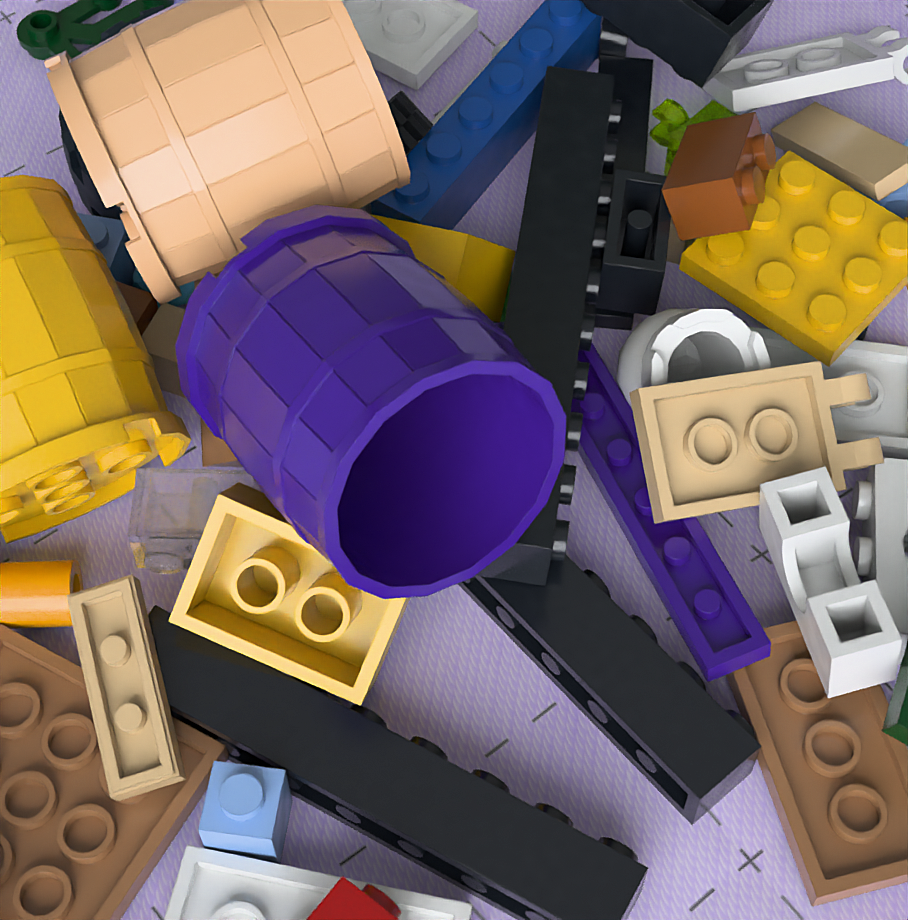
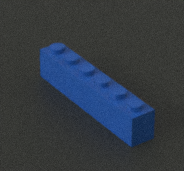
M545 0L406 156L411 172L410 184L399 189L395 188L372 201L371 214L453 230L536 132L547 66L587 71L598 58L602 16L589 11L580 0Z

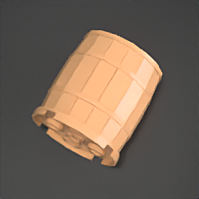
M183 0L133 25L126 26L116 35L72 59L67 51H63L44 60L46 68H49L51 71L46 73L51 88L88 172L106 209L115 204L117 207L120 206L123 212L120 214V217L130 238V241L125 242V246L150 292L160 305L182 296L181 285L203 278L208 271L213 274L221 272L229 260L247 248L240 239L267 219L313 205L360 209L395 188L399 189L410 184L411 172L390 107L368 54L342 0Z

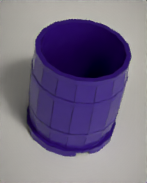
M313 205L267 219L243 236L240 240L247 248L229 260L218 277L208 271L189 297L175 345L182 393L214 436L225 441L245 471L253 477L270 502L290 523L298 536L307 544L312 545L331 563L348 585L382 599L429 596L474 577L519 540L546 505L564 462L566 414L551 382L532 367L514 346L511 338L504 330L496 326L472 301L448 283L444 276L417 260L405 239L362 209Z

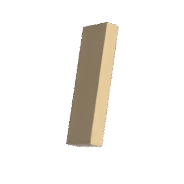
M817 102L810 104L771 129L775 146L786 152L788 150L792 151L836 179L877 201L882 200L908 183L907 146Z
M131 574L66 595L110 798L121 801L186 780L140 580Z

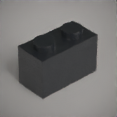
M615 169L607 213V229L600 265L601 277L595 308L648 316L655 315L665 275L671 215L661 191L667 176Z

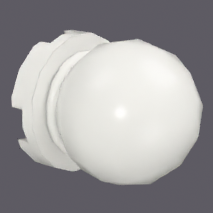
M669 308L646 318L635 326L619 350L616 381L632 409L629 393L638 388L771 368V361L762 336L757 331H751L741 319L733 316L732 314L734 313L726 309Z

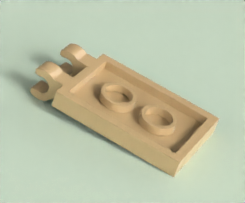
M821 361L643 387L629 393L654 524L759 506L760 484L825 466L836 491L846 490L843 472L884 463L879 437L837 444L831 409L855 405V402L871 399L866 373L824 380Z

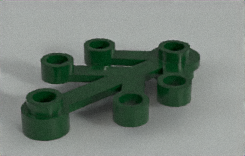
M79 0L59 12L49 10L32 12L20 21L16 34L21 47L35 59L45 60L63 51H67L72 59L83 53V51L79 52L73 44L96 46L101 42V33L122 20L127 23L140 17L141 11L163 5L164 9L174 5V0H135L94 24L82 22L100 11H111L118 8L122 0Z

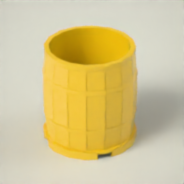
M28 175L0 178V530L6 544L36 535L81 517L124 496L145 483L139 470L140 467L160 455L165 467L170 466L185 453L192 440L182 418L168 411L154 372L155 367L152 357L147 352L130 309L107 266V260L101 251L97 249L73 208V202L68 192L54 179Z

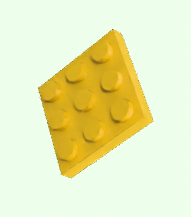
M788 150L776 162L775 168L769 170L765 183V199L763 203L758 204L751 229L697 238L681 254L679 269L830 367L907 285L908 222Z

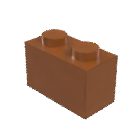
M756 112L687 125L661 190L680 241L751 229L758 204L763 203L765 199V183L769 170H773L776 165V151L773 139L769 133H762Z

